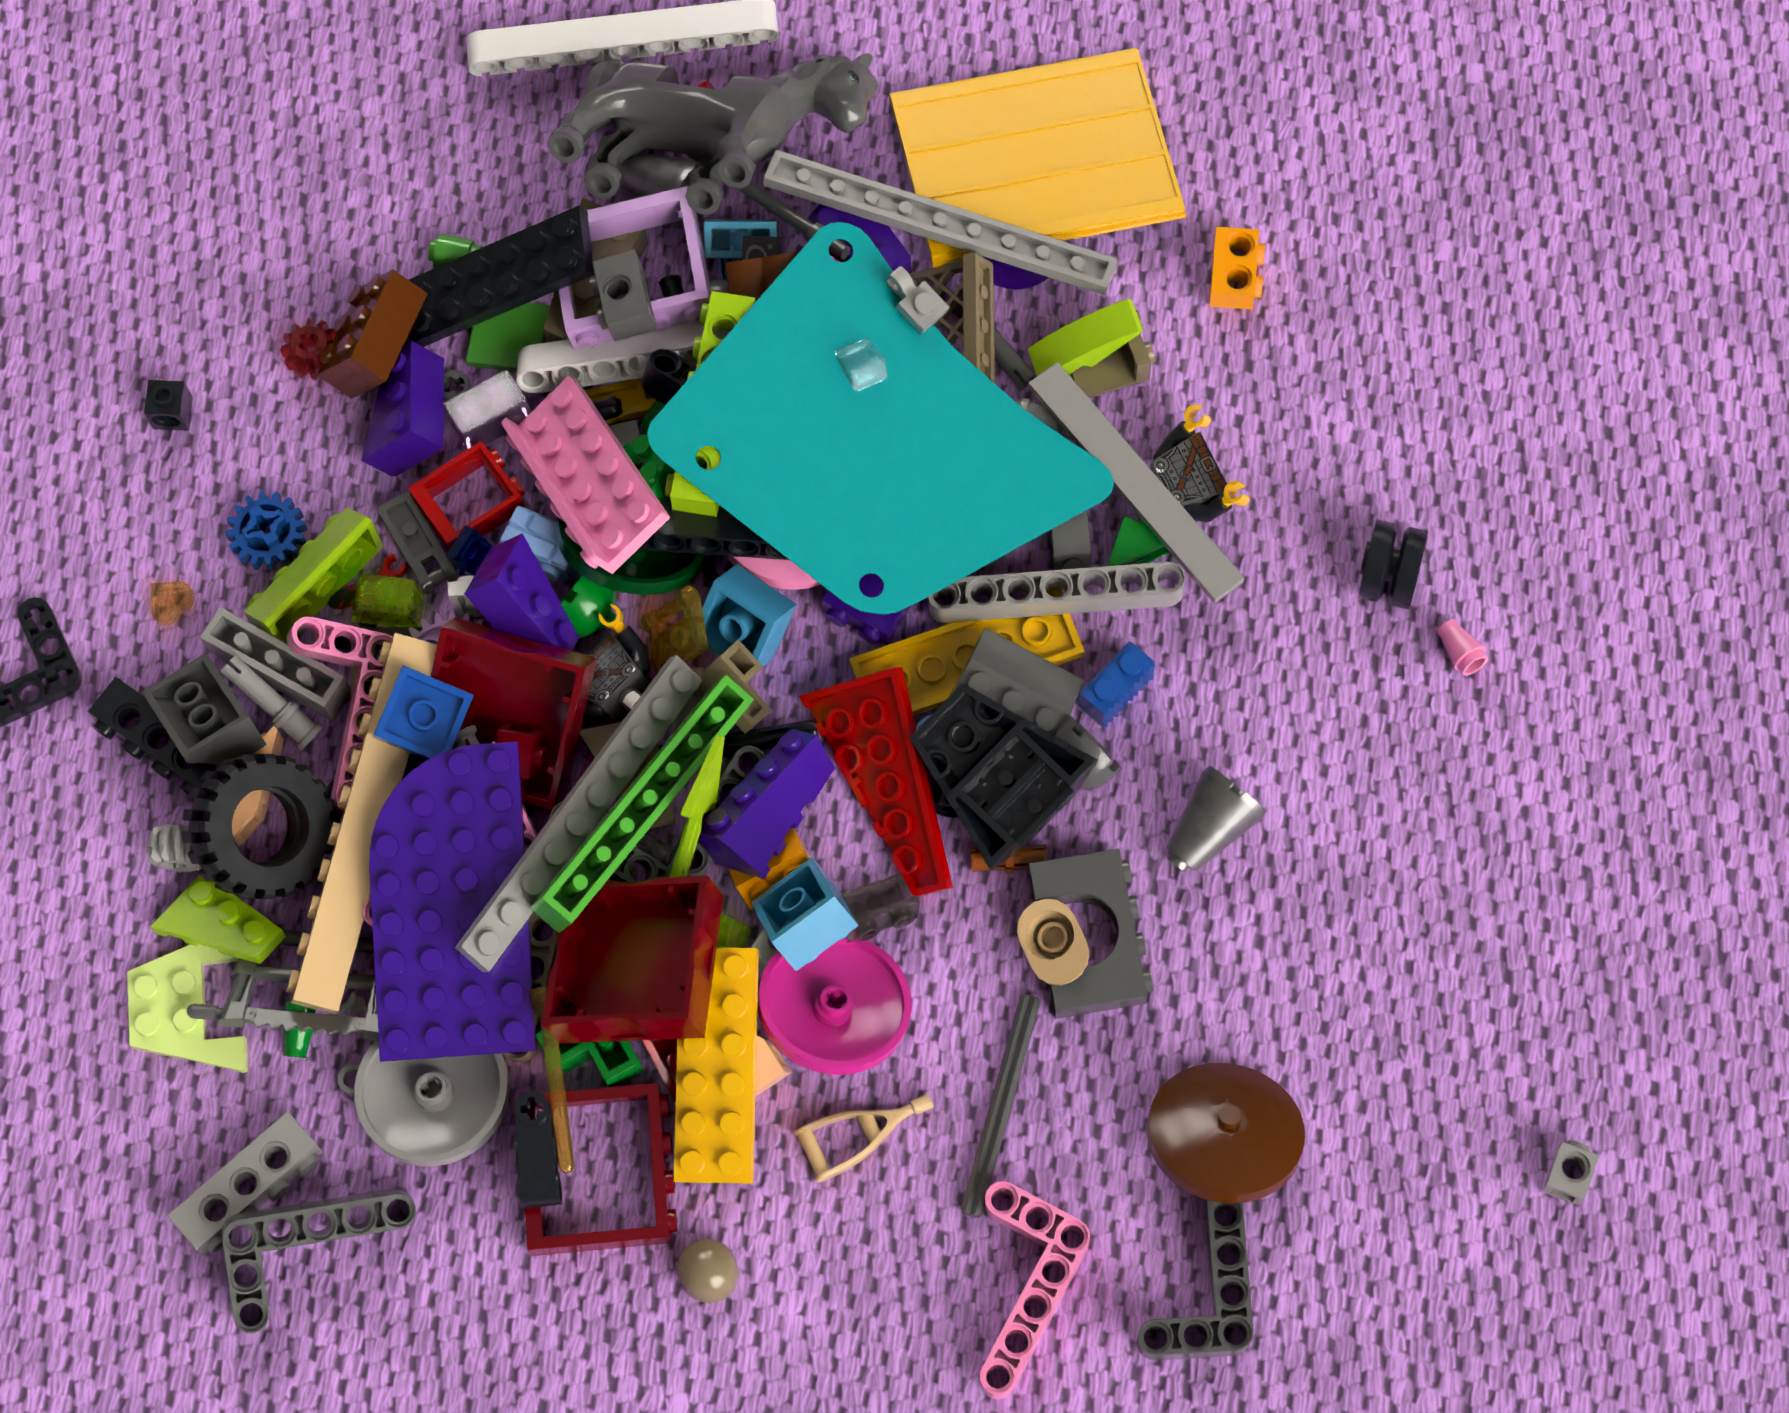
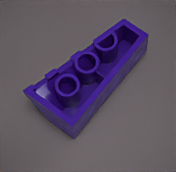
M791 729L755 765V768L746 778L732 789L730 795L707 816L706 820L702 823L699 839L715 864L761 879L766 878L770 871L767 865L773 855L780 856L786 846L783 839L789 829L799 826L804 818L801 811L805 804L815 801L835 769L816 735Z

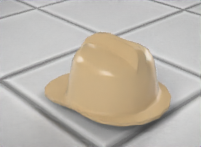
M1054 899L1035 901L1024 909L1018 920L1017 934L1034 973L1040 980L1050 985L1061 986L1073 982L1082 975L1088 965L1090 954L1087 940L1073 912L1067 905Z

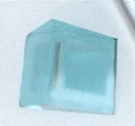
M869 338L835 351V355L855 391L862 390L887 378L885 357Z

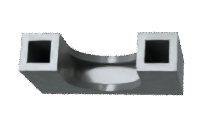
M1120 849L1029 863V877L1034 902L1042 899H1054L1063 904L1080 902L1097 906L1112 919L1118 936L1115 948L1102 962L1086 967L1082 975L1071 983L1061 986L1049 984L1055 1019L1146 1004L1147 992H1153L1150 970L1142 969L1140 956L1146 955L1145 942L1142 932L1135 933L1133 919L1139 918L1136 897L1128 896L1126 883L1132 882L1129 860L1121 859Z

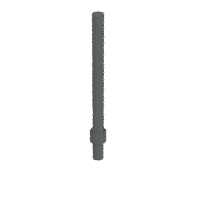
M687 155L688 157H690V158L693 159V160H700V161H703L704 163H708V162H709V161H707V160H703V159H700V158H697V157H694V156H691V155ZM751 181L749 185L742 189L736 188L805 234L807 241L821 227H824L819 222H811ZM835 240L830 244L829 251L840 259H845L850 253V247L840 240Z

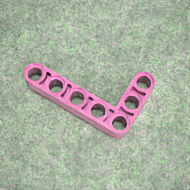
M303 617L294 623L287 634V644L295 654L357 668L331 793V799H333L336 808L334 811L342 816L344 809L337 807L343 785L351 786L354 775L353 772L347 771L349 755L353 752V749L361 750L364 736L358 735L356 720L358 717H362L363 713L371 714L374 700L368 699V695L364 691V682L372 681L373 677L381 678L384 664L378 663V660L372 656L371 647L373 645L382 646L384 641L390 643L392 636L320 618ZM300 628L310 629L314 633L315 643L311 645L301 643L297 637V630ZM335 637H346L352 644L351 652H339L334 645Z
M1005 1181L992 1184L986 1191L985 1209L988 1216L999 1224L1041 1245L1045 1250L980 1372L981 1388L986 1395L994 1399H1003L1014 1390L1082 1262L1090 1242L1089 1229L1081 1220ZM998 1194H1006L1012 1198L1014 1203L1010 1209L999 1211L993 1207L992 1199ZM1033 1212H1040L1047 1217L1048 1224L1042 1229H1032L1026 1222L1027 1217ZM1073 1230L1081 1234L1083 1238L1082 1244L1076 1248L1066 1247L1061 1241V1236L1065 1232ZM1049 1265H1057L1063 1269L1065 1276L1060 1282L1051 1283L1044 1279L1042 1275L1043 1270ZM1036 1299L1043 1302L1046 1306L1044 1315L1039 1318L1029 1317L1024 1311V1306L1028 1301ZM1014 1334L1022 1335L1028 1342L1027 1348L1021 1353L1010 1352L1005 1345L1008 1337ZM996 1369L1005 1371L1009 1376L1008 1384L999 1389L991 1387L986 1380L987 1375L991 1371Z

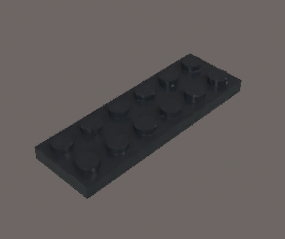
M576 206L409 279V281L428 293L408 334L409 342L413 341L425 347L594 275L587 210L581 206Z

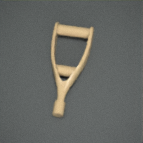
M927 1093L910 1101V1105L901 1108L844 1111L823 1117L800 1127L794 1132V1137L799 1138L815 1172L816 1177L814 1180L819 1183L843 1173L864 1160L906 1117L914 1113L918 1115L934 1106ZM858 1118L870 1144L854 1157L830 1169L813 1131L838 1121ZM875 1118H881L887 1122L882 1131Z

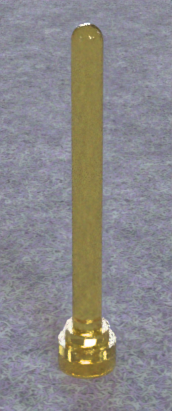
M548 986L539 987L529 991L530 1007L535 1009V1015L540 1016L559 1169L563 1173H570L574 1170L575 1163L559 1042L542 1025Z

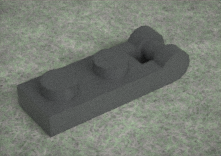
M409 491L376 508L426 595L435 591V586L446 580L451 582L459 578ZM436 560L439 568L427 574L423 566Z

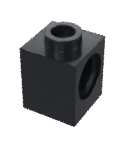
M148 380L144 414L153 429L189 431L193 397L185 382Z

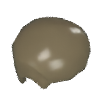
M709 1238L694 1241L681 1252L678 1258L677 1273L682 1286L690 1297L710 1304L724 1300L735 1290L739 1268L730 1249L725 1244Z

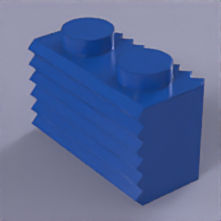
M1129 641L1079 692L1078 706L1100 726L1108 727V722H1113V717H1118V712L1123 711V706H1128V701H1133V696H1138V691H1143V686L1148 685L1149 680H1153L1155 662Z

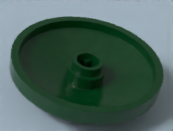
M561 519L558 524L557 543L563 557L570 566L586 579L614 591L637 595L670 592L689 583L697 575L702 565L704 554L637 550L611 574L600 566L594 569L588 565L580 555V552L583 550L581 546L575 543L565 532L564 529L567 527V524Z

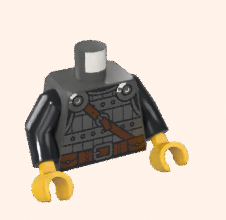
M1191 405L1185 410V421H1181L1166 436L1153 455L1150 469L1195 521L1210 522L1231 510L1232 504L1241 507L1246 506L1249 503V497L1243 494L1236 498V493L1244 488L1245 484L1238 481H1231L1227 484L1201 432L1195 433L1194 430L1196 427H1207L1211 422V418L1208 415H1204L1196 422L1195 415L1201 410L1202 406Z
M610 604L617 613L616 619L612 622H606L600 613L598 616L600 622L607 628L614 629L617 635L614 636L610 632L588 654V656L597 658L584 720L601 721L606 718L616 723L620 722L629 713L649 686L650 681L646 676L650 672V661L646 645L630 625L627 627L624 625L621 610L617 606Z

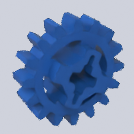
M260 491L259 500L256 501L249 495L246 496L247 506L243 508L240 505H235L234 509L238 516L227 518L228 524L233 528L225 531L226 537L232 542L229 545L233 554H239L238 558L242 564L245 565L251 560L254 570H259L262 563H266L269 571H273L274 562L280 561L283 566H287L286 557L289 554L298 557L296 544L304 545L306 543L301 533L307 531L308 528L305 521L301 520L304 517L299 507L294 508L295 504L290 497L282 502L279 492H275L271 499H267L264 491ZM265 527H269L271 530L267 534H264L262 531ZM288 534L286 540L283 542L285 535ZM258 549H264V550H268V551H257V550H258Z

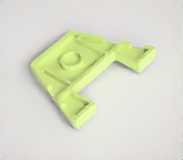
M190 944L127 971L129 1046L137 1050L178 1059L182 1058L209 1066L231 1069L236 1072H248L247 1039L245 1036L206 1040V1020L193 1019L187 1015L189 1005L195 1003L205 1004L204 965L238 962L239 958L220 953L218 949Z

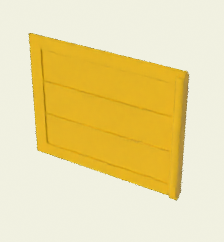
M1137 48L889 93L914 194L1061 241L1186 218L1185 205ZM925 238L933 268L945 265V263L963 260L964 254L971 253Z

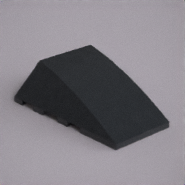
M963 683L910 737L916 750L935 781H937L946 799L956 812L991 871L1022 850L1076 795L1098 761L1091 755L1082 752L1068 742L1036 726V724L1011 712L1006 707Z

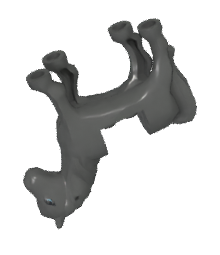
M866 53L851 61L846 56L819 55L814 60L798 63L793 68L771 75L769 78L762 79L756 76L735 75L724 90L681 85L678 81L677 72L671 66L641 61L625 64L620 60H605L591 69L584 96L572 111L564 114L560 127L556 128L549 137L548 148L557 160L564 163H572L579 159L585 147V141L597 129L614 122V132L601 138L596 153L590 156L586 165L587 172L584 178L586 188L595 197L602 199L611 198L620 189L622 175L617 169L619 165L645 149L686 154L709 161L708 163L693 169L689 173L690 185L687 188L685 197L689 207L697 213L710 215L718 210L722 202L724 193L719 184L723 181L729 187L738 189L749 185L756 164L773 156L775 151L780 149L794 125L809 113L814 112L828 119L838 130L844 133L851 132L863 125L867 119V105L878 88L876 78L868 69L873 57L871 54Z

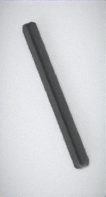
M1022 994L1019 998L965 1192L961 1211L970 1217L980 1218L982 1216L986 1191L991 1183L1033 1031L1040 1000L1031 995Z

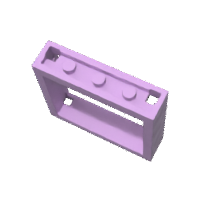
M688 186L587 210L591 242L683 220L696 290L651 301L657 330L654 331H662L672 325L685 322H697V319H700L703 303L709 304L710 301L709 277L697 213L689 207L685 197ZM572 285L559 289L565 332L574 349L589 345L592 348L598 345V343L614 340L609 329L602 330L597 314L577 319Z

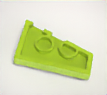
M201 875L150 926L154 934L164 937L170 935L181 938L185 943L195 946L201 944L218 949L220 953L261 964L286 937L283 930L234 894L224 893L215 888V882L206 881Z

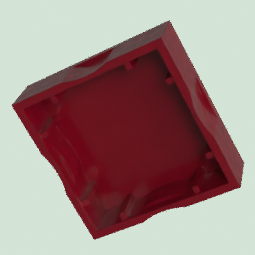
M453 618L441 626L431 677L474 695L460 730L475 725L477 729L475 735L479 743L487 744L492 743L493 739L497 738L498 729L508 721L545 727L543 747H547L546 764L530 780L527 779V781L521 782L522 801L551 810L558 803L563 802L569 786L597 658L460 618ZM414 755L411 769H415L427 760Z
M708 875L655 878L636 883H625L615 880L606 881L574 922L560 933L556 931L557 952L549 974L542 1025L560 1044L705 1038L723 904V894Z

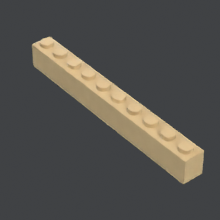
M394 633L390 643L384 641L382 644L378 663L384 664L381 678L373 677L368 694V699L374 700L371 714L363 713L358 730V735L364 736L361 750L353 749L347 770L354 773L351 786L343 785L337 806L344 809L341 822H333L327 844L334 846L330 860L324 858L322 860L317 881L324 883L320 897L312 896L307 913V918L313 919L309 934L302 932L296 955L303 956L299 971L292 969L286 992L293 993L290 1001L292 1004L334 1015L339 1011L364 920V905L371 894L369 851L374 826L387 798L402 781L409 752L375 739L373 734L402 666L404 665L427 676H431L437 644Z

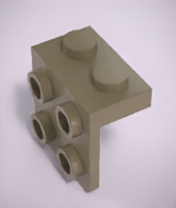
M1136 310L1137 315H1138V318H1139V321H1140L1141 326H1142V329H1143V323H1142V319H1141L1140 313H1139L1138 310ZM1140 333L1093 367L1082 366L1074 371L1071 376L1088 398L1096 397L1150 380L1151 363L1155 362L1154 352L1150 342L1144 343Z

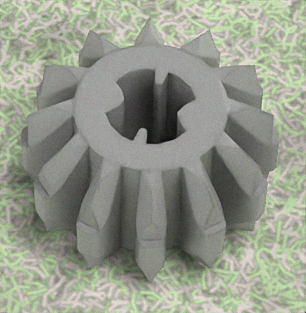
M179 823L178 825L165 824L164 826L154 827L153 831L150 832L149 840H147L146 852L148 853V862L157 869H165L166 871H177L179 873L199 871L201 866L199 864H192L188 857V852L193 850L191 843H184L182 832L189 831V825Z

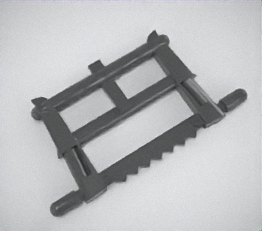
M283 930L286 937L279 945L298 946L302 932ZM359 937L355 951L374 953L373 938ZM240 958L234 972L230 975V978L234 981L223 1008H219L218 1005L196 1003L189 1005L187 1008V1015L190 1018L214 1021L219 1019L218 1023L225 1027H244L245 1023H254L258 1029L269 1025L272 1030L283 1026L286 1031L297 1027L300 1033L312 1029L314 1034L326 1030L328 1035L340 1031L343 1037L355 1032L364 1034L366 1039L379 1041L376 982L373 975L349 973L345 988L372 990L366 1018L251 1008L250 1003L256 980L288 983L292 969L297 971L299 969L263 966Z

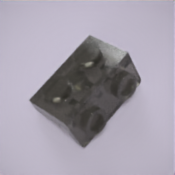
M902 873L841 894L859 925L845 937L847 943L859 939V941L869 940L884 929L893 926L894 928H902L911 924L915 918H918L920 901L917 896L911 895Z

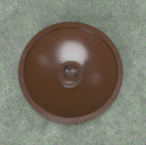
M1208 1063L1181 1071L1160 1088L1150 1108L1147 1123V1139L1151 1154L1159 1168L1172 1182L1183 1190L1210 1201L1244 1203L1258 1200L1274 1193L1292 1177L1299 1165L1303 1152L1305 1128L1296 1103L1286 1090L1273 1079L1259 1071L1241 1065Z

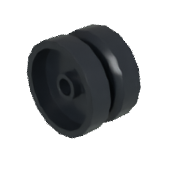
M1376 519L1371 542L1367 541L1360 574L1363 576L1358 598L1377 602L1382 596L1385 581L1392 582L1388 597L1390 605L1409 610L1418 579L1428 531L1408 527L1404 531L1400 548L1394 547L1397 534L1395 523Z

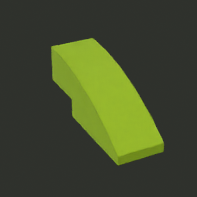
M1125 299L1090 313L1058 329L1029 347L1028 352L1037 376L1056 362L1070 375L1082 366L1093 367L1142 333L1143 329L1132 299Z

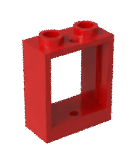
M479 441L408 487L409 493L419 510L452 556L511 519L518 505L525 508L522 496L526 493L515 476L507 477L502 470L506 465L497 450L493 448L489 451L482 441ZM484 466L507 499L456 532L433 498Z

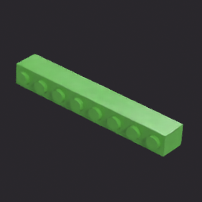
M727 675L716 682L535 900L530 909L558 933L571 925L702 765L716 735L724 737L754 699Z

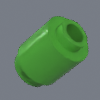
M439 234L437 240L432 239L430 242L428 260L433 261V268H436L483 246L475 244V241L471 239Z

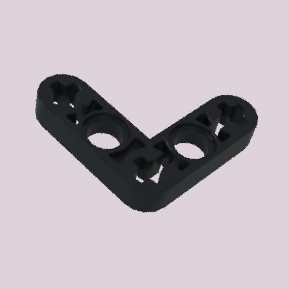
M29 598L18 609L19 622L40 668L0 687V706H3L0 708V727L73 694L82 683L81 671L58 620L48 603L41 598ZM35 608L43 612L40 614V618L46 629L41 631L36 623L29 619L32 617L31 610ZM51 638L59 640L60 646L56 653L52 655L41 653V645L44 641ZM62 670L71 674L68 676L69 683L65 685L57 681L60 678L59 672ZM45 677L49 683H52L49 684L53 690L48 693L46 686L41 681ZM30 685L39 687L40 693L36 700L29 703L21 700V692L24 688ZM12 694L13 700L19 706L18 708L14 709L7 695Z

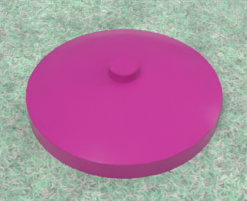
M848 934L844 939L837 941L819 954L814 961L807 963L797 971L777 951L771 957L762 973L758 988L757 1010L766 1035L784 1056L798 1065L816 1072L844 1075L868 1070L886 1060L897 1049L909 1025L912 1000L908 982L892 957L876 944L859 936Z

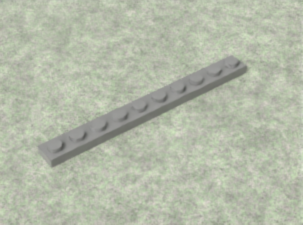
M779 150L775 151L763 177V186L971 253L976 252L981 256L1102 295H1106L1117 267V258Z
M677 655L669 657L455 946L463 956L482 972H489L533 913L530 909L531 905L591 834L702 682L701 678Z

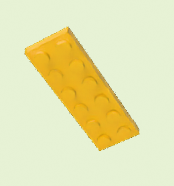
M1055 587L1047 591L1052 597L1058 598L1063 596L1060 588ZM1060 614L953 622L849 658V664L855 679L890 668L902 667L913 716L940 707L951 696L950 693L984 628L1057 666L1085 657V650L1071 615Z
M758 948L716 949L705 1038L677 1039L674 1182L753 1184Z

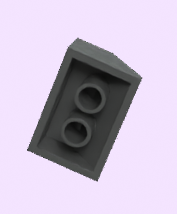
M984 628L950 695L963 683L1053 735L1057 728L1070 716L1084 680Z
M204 653L142 692L187 763L217 764L225 759H235L237 755L253 754L267 745L207 653Z

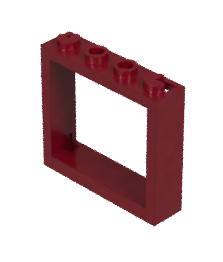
M658 1083L542 1093L552 1108L648 1099L656 1226L546 1236L545 1207L525 1209L527 1250L531 1256L672 1243L671 1232H678L677 1210L669 1208V1194L675 1193L676 1190L674 1170H667L666 1155H673L671 1131L664 1132L663 1117H670L668 1094L661 1093ZM533 1104L532 1110L526 1112L531 1120L536 1119V1114L540 1108L537 1104Z

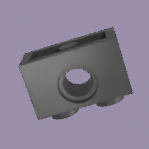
M635 249L592 261L595 276L590 277V283L595 298H601L602 307L597 308V315L602 330L609 329L614 341L657 330L644 270ZM626 294L623 298L616 299L618 296Z

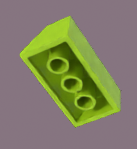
M347 507L340 514L333 515L326 522L323 532L315 540L306 542L300 549L298 557L289 566L282 567L275 574L273 583L263 593L259 592L251 598L247 609L244 611L250 624L287 644V634L294 623L303 617H315L328 604L330 597L338 590L344 588L383 547L372 520L366 515ZM304 628L298 629V630H297V635H298Z

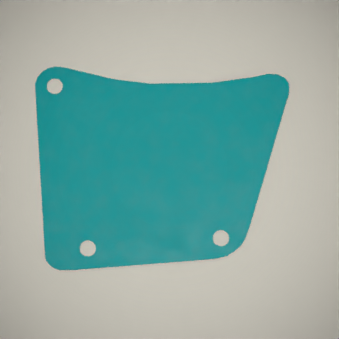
M836 222L821 227L650 422L647 435L652 451L667 465L844 603L859 611L890 614L918 603L1103 502L1112 492L1114 481L1110 470L1098 458L1078 447L1024 410L959 353L934 325L920 335L896 309L902 299L886 284L893 270L869 236L852 224ZM841 239L851 244L853 255L848 261L837 262L832 259L829 254V246L833 241ZM704 446L716 448L721 455L720 464L711 470L700 467L696 461V453L700 448ZM869 573L878 575L884 583L882 593L873 598L863 595L859 589L861 577Z

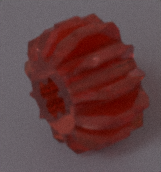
M307 318L303 327L293 323L292 327L295 333H284L283 339L286 344L281 346L280 352L286 358L284 363L288 370H295L297 377L301 378V380L309 372L311 379L316 381L318 378L317 373L322 365V362L319 361L320 356L327 345L333 342L336 333L334 328L329 329L327 322L323 321V319L314 325L312 319ZM314 346L315 350L309 352L308 348Z

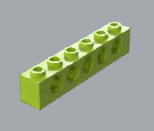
M711 291L709 304L703 303L701 308L700 325L704 326L702 337H696L694 343L693 359H698L696 370L723 340L715 335L720 331H731L756 302L755 297ZM689 371L687 380L693 375L695 371ZM704 446L697 451L696 461L700 467L711 470L720 464L721 455L716 448ZM675 471V474H668L665 496L670 497L672 510L717 517L719 504Z

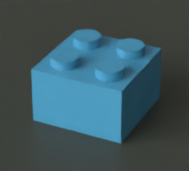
M736 564L714 580L690 637L718 656L739 639L764 667L774 658L797 604Z
M813 857L751 901L771 943L795 971L814 961L819 954L837 941L844 939L853 929L859 926L837 886Z

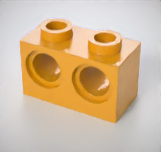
M1216 226L1209 306L1253 309L1254 298H1261L1263 276H1256L1257 265L1264 264L1265 244L1258 243L1259 230ZM1235 249L1244 250L1247 254L1244 256H1236L1231 251ZM1231 282H1240L1245 287L1241 289H1234L1230 287L1228 284Z

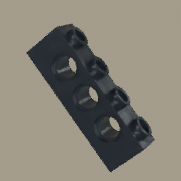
M117 677L111 681L87 711L96 722L93 728L109 740L115 735L125 742L121 747L131 756L138 760L145 756L154 762L151 768L166 780H169L172 776L182 782L180 788L188 795L192 788H200L202 786L200 778L206 771L216 770V764L197 763L190 769H183L185 759L146 698ZM140 717V721L135 727L131 729L125 728V724L130 718ZM169 737L166 746L154 749V744L159 738Z

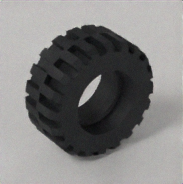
M275 754L237 755L235 759H225L217 763L215 771H206L201 776L200 782L202 786L200 788H192L188 799L193 801L192 808L184 809L182 820L189 821V831H183L182 834L184 843H191L193 848L192 851L188 852L191 863L201 866L199 874L206 881L215 882V888L224 893L235 894L238 897L274 899V897H286L295 894V888L307 887L313 882L311 874L319 873L324 855L332 854L334 847L327 844L333 822H337V820H331L330 811H334L336 808L333 799L325 798L323 795L328 788L322 779H313L314 771L307 765L296 764V760L291 757L276 756ZM256 790L269 791L278 798L284 807L288 823L287 835L282 847L271 859L264 862H253L245 858L237 848L232 834V820L238 804L247 794Z

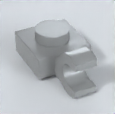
M899 266L889 275L890 279L886 281L887 286L902 299L896 309L920 335L948 312L950 307L926 281H923L916 287L911 276L902 266Z

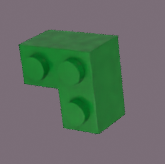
M546 1029L535 1034L558 1078L593 1059L608 1087L622 1086L644 1073L628 1041L560 1044Z

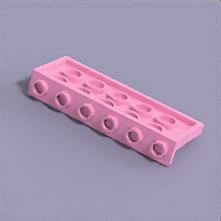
M568 375L519 425L507 417L501 422L508 433L505 437L506 441L513 449L521 453V464L527 471L535 475L537 478L534 482L535 486L543 495L550 498L552 501L549 505L550 509L559 519L567 524V527L564 529L565 532L575 543L581 546L583 550L580 552V555L592 568L596 569L600 566L613 574L670 519V516L578 380Z

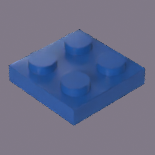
M403 665L373 734V738L428 760L452 749L474 695Z

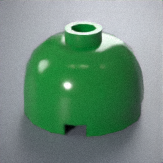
M582 575L578 577L572 588L561 600V604L579 638L591 635L597 628L603 632L607 629L600 622L599 613L605 618L606 622H612L617 615L612 611L610 605L615 604L616 591L602 587Z

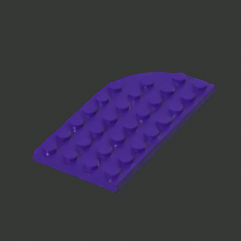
M518 742L462 746L428 759L412 770L395 787L379 813L371 837L369 873L380 1062L537 1051L529 918L489 972L479 970L455 948L525 853Z

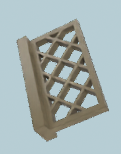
M972 252L964 254L963 261L909 273L916 287H918L919 282L931 280L935 283L932 289L938 295L945 291L951 296L946 303L950 307L948 312L933 325L939 330L944 324L951 330L946 339L952 346L958 338H961L964 341V350L961 354L995 383L993 263L978 253ZM963 272V282L953 293L946 285L955 274ZM959 303L963 306V317L954 327L946 319Z

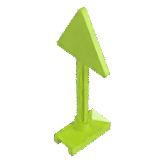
M716 735L681 810L680 815L689 819L682 833L670 877H684L688 875L702 828V816L705 812L716 808L725 740L723 736Z

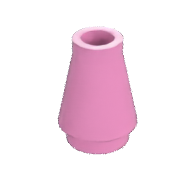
M1455 619L1446 621L1438 628L1437 634L1442 639L1456 671H1461L1463 675L1467 676L1477 672L1488 661V656L1485 654L1486 648L1465 631Z

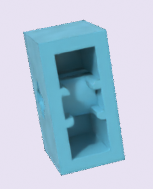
M705 219V258H742L743 236L777 237V219Z

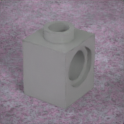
M1570 1140L1568 1144L1561 1142L1554 1154L1542 1192L1580 1206L1585 1200L1599 1155L1592 1153L1591 1147L1584 1143ZM1565 1162L1575 1163L1580 1168L1581 1177L1578 1179L1568 1178L1563 1173L1562 1164Z

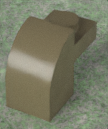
M738 639L704 670L701 676L700 692L703 698L708 690L725 675L747 692L754 701L736 722V725L746 734L772 709L747 683L763 666Z

